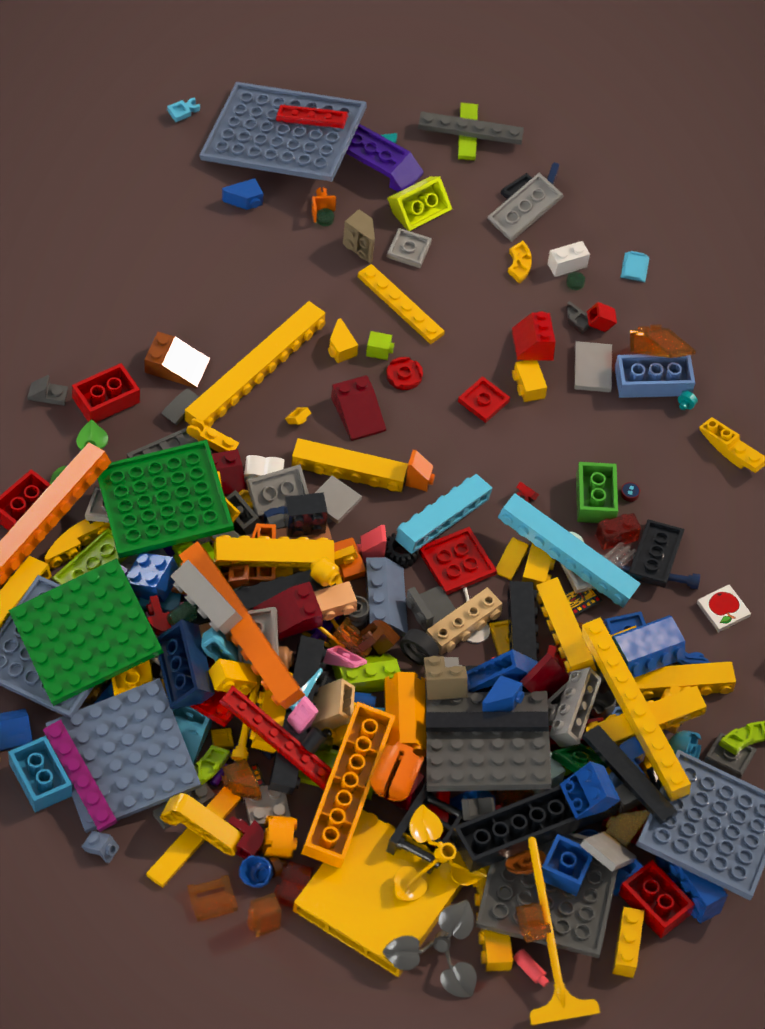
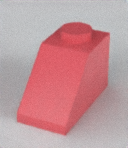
M380 525L360 536V544L356 545L363 563H366V557H385L387 543L385 525Z

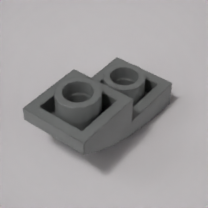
M187 388L161 414L177 426L185 417V409L199 396Z

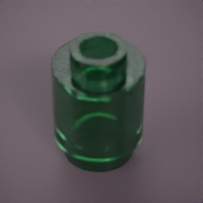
M185 601L169 612L166 616L167 621L171 627L180 620L191 622L197 618V608L195 605L192 606L189 602Z

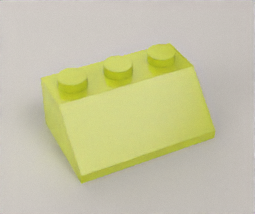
M430 176L387 198L393 215L407 231H411L452 210L440 176Z

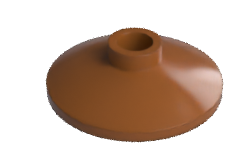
M530 849L509 857L505 862L506 869L516 874L528 875L533 873ZM538 850L540 863L542 867L546 859V854Z

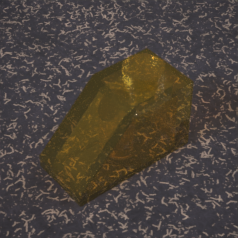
M644 810L618 814L616 818L612 816L605 825L608 828L606 833L627 847L647 820L650 812Z

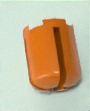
M387 742L371 778L372 789L383 798H385L389 790L390 796L388 800H405L411 791L424 757L422 756L420 759L413 753L414 748L396 742L394 746L388 745Z

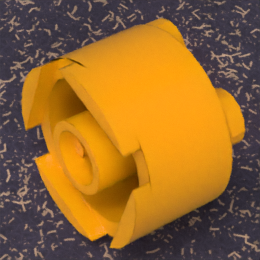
M267 815L264 826H268V828L264 832L262 849L264 857L293 858V852L297 848V837H294V831L297 829V818Z

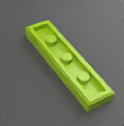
M461 103L460 118L477 120L478 104ZM459 135L458 159L475 161L477 138Z

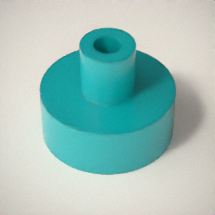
M682 391L678 397L679 407L682 410L693 409L698 401L697 397L690 391Z

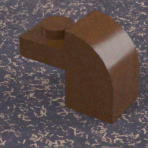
M374 620L360 631L363 641L358 647L364 652L372 646L381 656L395 645L400 636L386 622Z

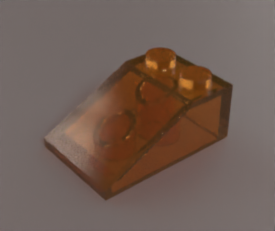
M651 324L650 327L638 326V329L630 330V352L667 358L696 354L695 349L669 328H662L661 324Z

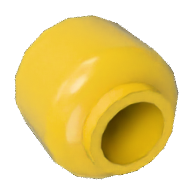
M327 557L315 559L310 566V576L323 587L334 585L340 577L339 567Z

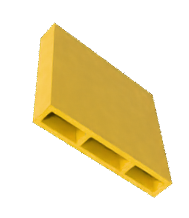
M362 810L341 868L323 862L294 901L293 911L399 977L403 970L396 968L383 955L385 946L392 940L405 935L417 938L421 946L437 924L441 911L451 904L463 886L458 885L450 875L452 865L447 861L446 863H441L438 869L434 868L431 874L426 871L421 876L428 885L423 896L413 901L398 899L394 890L395 873L404 866H411L419 873L429 865V862L403 848L401 850L397 849L394 855L386 852L389 840L396 829L393 825L379 820L375 814ZM406 835V841L434 855L426 845L418 844L409 835Z

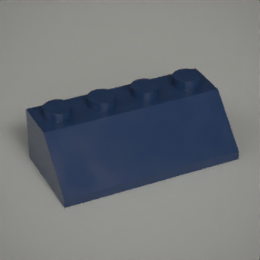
M180 620L157 637L164 652L158 655L170 709L202 704L215 694L214 686L208 673L207 657L201 646L202 636L199 625Z

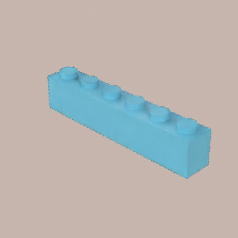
M477 474L471 478H466L461 485L453 487L448 494L440 496L435 503L427 505L422 512L414 514L406 523H401L397 528L395 540L409 553L413 554L488 501L493 487Z

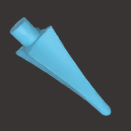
M319 668L311 679L301 687L306 697H308L312 687L323 672L322 668ZM300 700L290 706V709L294 710Z

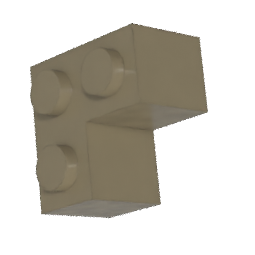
M444 656L424 657L427 700L468 698L466 666L445 667Z

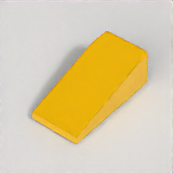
M512 537L496 567L497 574L512 580L528 553L529 545Z

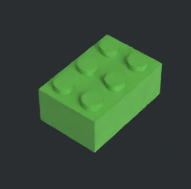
M578 463L576 472L577 522L615 524L618 514L617 464Z

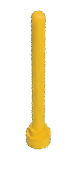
M260 674L256 676L258 684L249 695V699L254 704L257 701L260 681L262 679ZM244 723L238 746L233 749L231 759L239 762H247L249 754L246 744L250 728Z

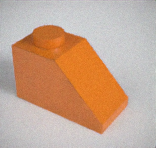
M417 450L412 451L408 463L405 486L427 491L429 485H433L435 474H432L433 465Z

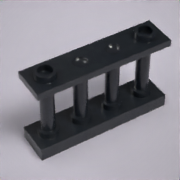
M426 782L391 836L386 852L394 855L397 849L401 850L403 848L428 861L430 864L435 860L434 855L409 843L405 838L407 833L411 835L409 824L415 810L422 804H431L457 817L453 825L440 819L443 830L448 833L443 840L438 838L432 841L442 842L443 844L451 842L454 826L468 820L463 821V810H459L434 797L432 791H427ZM436 863L427 873L431 874L433 869H438L441 863Z

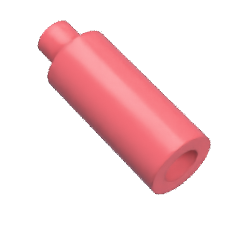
M521 949L514 955L513 960L535 984L540 983L545 987L549 983V980L545 977L547 973L525 949Z

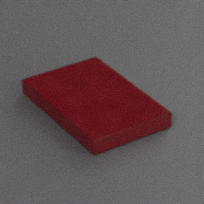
M547 653L520 682L530 693L534 691H547L549 699L568 682L569 675Z

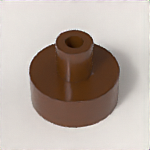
M277 856L267 858L273 866L272 878L281 876L283 868L287 867L286 860H279Z

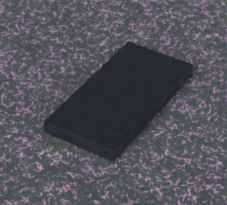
M648 519L628 575L635 580L665 588L685 529Z

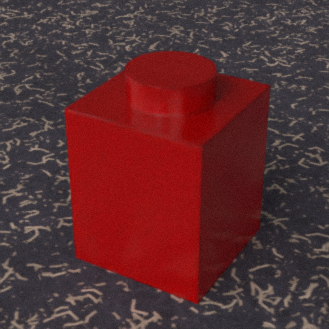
M597 302L587 311L588 325L593 328L607 332L617 323L615 308Z

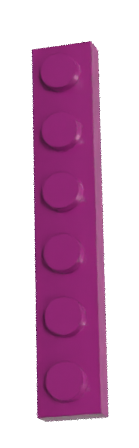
M61 719L44 728L43 731L98 831L101 832L118 822Z

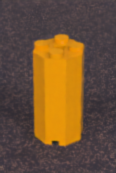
M414 672L394 673L393 678L389 679L388 676L385 677L384 681L385 712L395 715L386 744L388 742V745L395 746L396 742L408 745L414 748L413 753L420 759L422 756L425 758L427 753L425 678L421 677L419 679L418 674Z

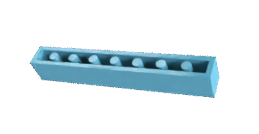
M516 493L506 503L497 517L504 524L517 531L519 535L527 538L536 547L545 551L551 558L556 559L568 570L577 574L583 581L591 584L598 592L603 593L622 608H624L641 584Z

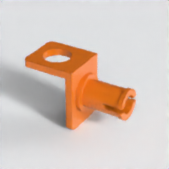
M321 187L316 190L317 196H312L314 223L317 220V212L336 210V196H327V189L322 187L323 192H321Z

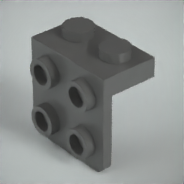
M440 586L421 594L418 593L415 587L407 591L406 604L425 632L456 610Z

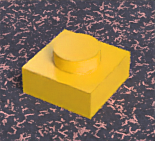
M297 407L285 419L288 424L301 425L307 420L306 418L311 412L308 407Z

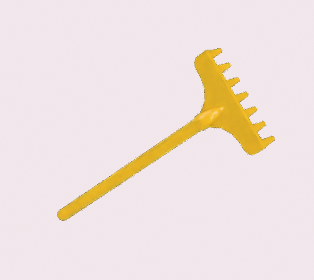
M530 837L528 844L555 983L554 993L549 1003L530 1012V1024L535 1025L598 1014L600 1010L596 1000L575 998L567 991L563 983L535 837Z

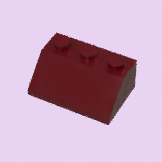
M238 449L213 453L212 457L216 470L220 472L224 496L230 495L235 490L238 493L246 490L243 466Z

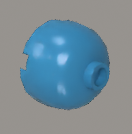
M683 730L677 732L668 740L675 754L677 750H680L699 759L701 745H698V739L701 740L699 733Z

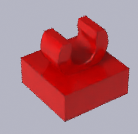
M521 481L516 487L520 490L516 494L520 497L525 496V501L528 503L530 498L535 501L539 496L538 493Z

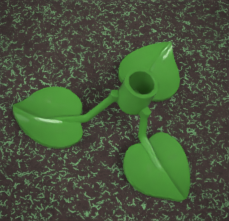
M91 419L78 434L76 443L80 450L88 443L103 449L108 443V435ZM62 466L53 473L50 484L67 466Z

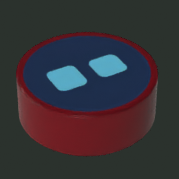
M628 482L622 486L621 497L624 500L633 502L639 498L640 488L637 484Z

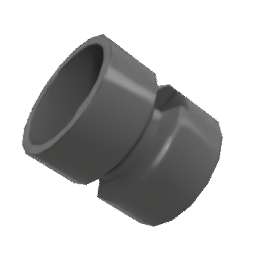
M357 595L355 596L357 599V611L349 615L343 614L342 618L345 628L355 632L361 631L366 627L370 607L369 602L365 598Z

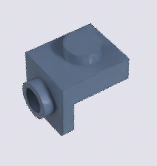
M92 831L82 845V848L85 852L100 855L105 862L110 863L119 850V845L111 835Z

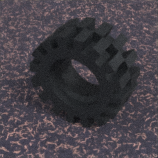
M392 533L391 536L387 537L385 557L403 566L404 569L408 565L411 567L413 562L415 563L417 560L419 549L413 554L409 552L406 554L396 553L394 548L403 546L395 540L396 534Z

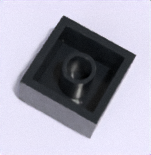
M324 492L285 497L284 523L287 537L326 533L328 511Z

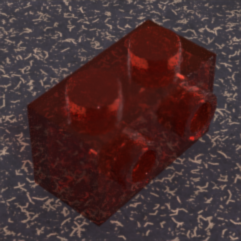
M634 513L622 514L619 517L604 519L599 522L596 537L602 550L638 541L641 527Z

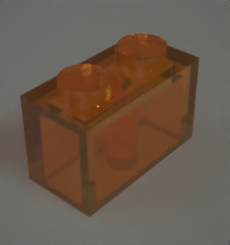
M274 893L250 901L247 923L250 931L254 930L256 937L280 929L282 910Z

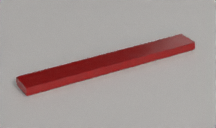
M232 686L219 703L320 788L325 790L332 768L315 754L304 748L301 742L237 688Z

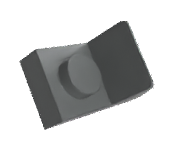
M47 375L31 383L27 399L65 406L68 386L50 384V378Z

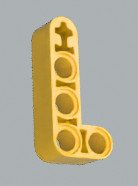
M184 793L171 797L160 815L161 820L169 825L175 826L182 823L227 855L234 856L236 854V845L243 836L235 827Z

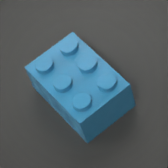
M46 736L8 751L9 764L34 812L72 797V784Z

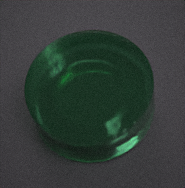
M327 208L320 209L317 212L318 224L322 226L331 225L334 222L333 211Z
M571 272L567 277L568 287L574 290L583 288L585 283L584 275L580 272Z

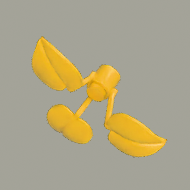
M424 804L415 810L409 824L412 838L418 843L428 841L430 845L438 846V848L434 852L435 860L419 873L411 866H404L395 873L394 890L398 899L413 901L423 896L428 885L421 876L438 862L446 863L449 861V864L452 865L450 875L454 882L461 886L472 885L487 876L484 867L470 873L453 844L432 841L440 838L443 832L440 819Z

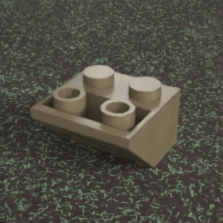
M358 209L345 221L343 245L358 254L361 259L371 263L373 261L375 242L373 219Z

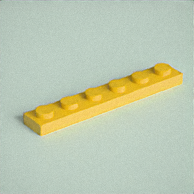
M372 264L358 272V278L428 343L432 344L444 336L445 331Z

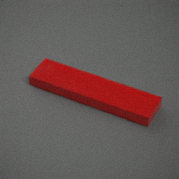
M280 105L276 115V121L342 129H344L348 118V112L290 105Z

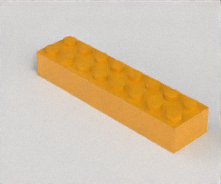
M360 702L356 703L301 852L302 855L341 868L369 792L372 775L384 750L395 715Z

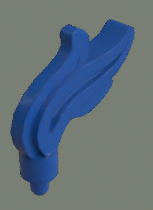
M685 652V659L677 661L681 665L710 663L704 657V654L699 652Z

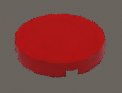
M398 357L393 359L388 365L386 377L393 387L400 390H411L421 383L423 369L416 360L413 361L409 357Z

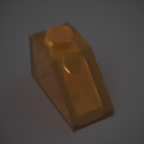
M246 759L222 767L224 776H221L225 788H230L233 795L258 801L262 800L259 784Z

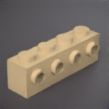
M487 587L427 629V634L437 643L440 655H443L445 652H451L458 643L468 640L476 630L480 631L486 626V623L496 620L502 613L503 603Z

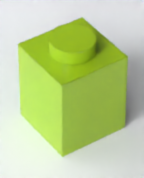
M371 331L366 356L388 361L389 353L393 354L395 343H392V335Z

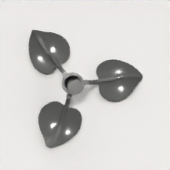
M468 900L449 905L441 911L438 921L443 931L438 932L434 937V941H430L422 949H419V940L410 935L400 936L392 940L383 949V955L396 968L411 970L419 964V954L434 946L438 952H445L450 968L441 973V983L446 991L457 997H471L474 993L477 982L475 969L466 962H458L453 966L449 954L451 935L457 939H464L473 929V911Z

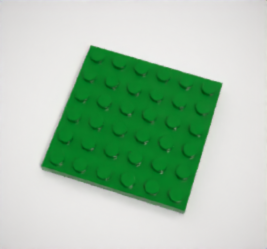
M207 440L111 462L108 468L97 478L119 558L234 531L233 522Z
M117 558L9 610L53 706L164 653Z

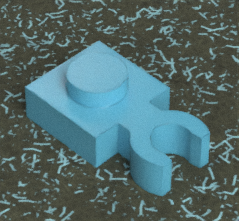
M195 98L189 99L187 103L181 100L167 106V111L174 121L178 122L190 117L191 112H198L200 104L194 105L196 104Z

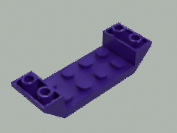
M358 125L346 154L389 177L390 188L397 192L414 185L423 175L424 171L411 152L365 126Z

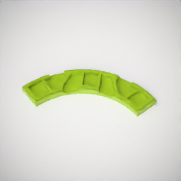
M765 721L749 723L745 727L732 730L720 740L719 746L736 755L751 744L765 741Z
M211 745L206 754L196 763L194 768L201 785L220 771L231 755L229 750Z

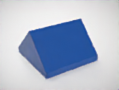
M26 709L0 713V751L16 749L33 741Z

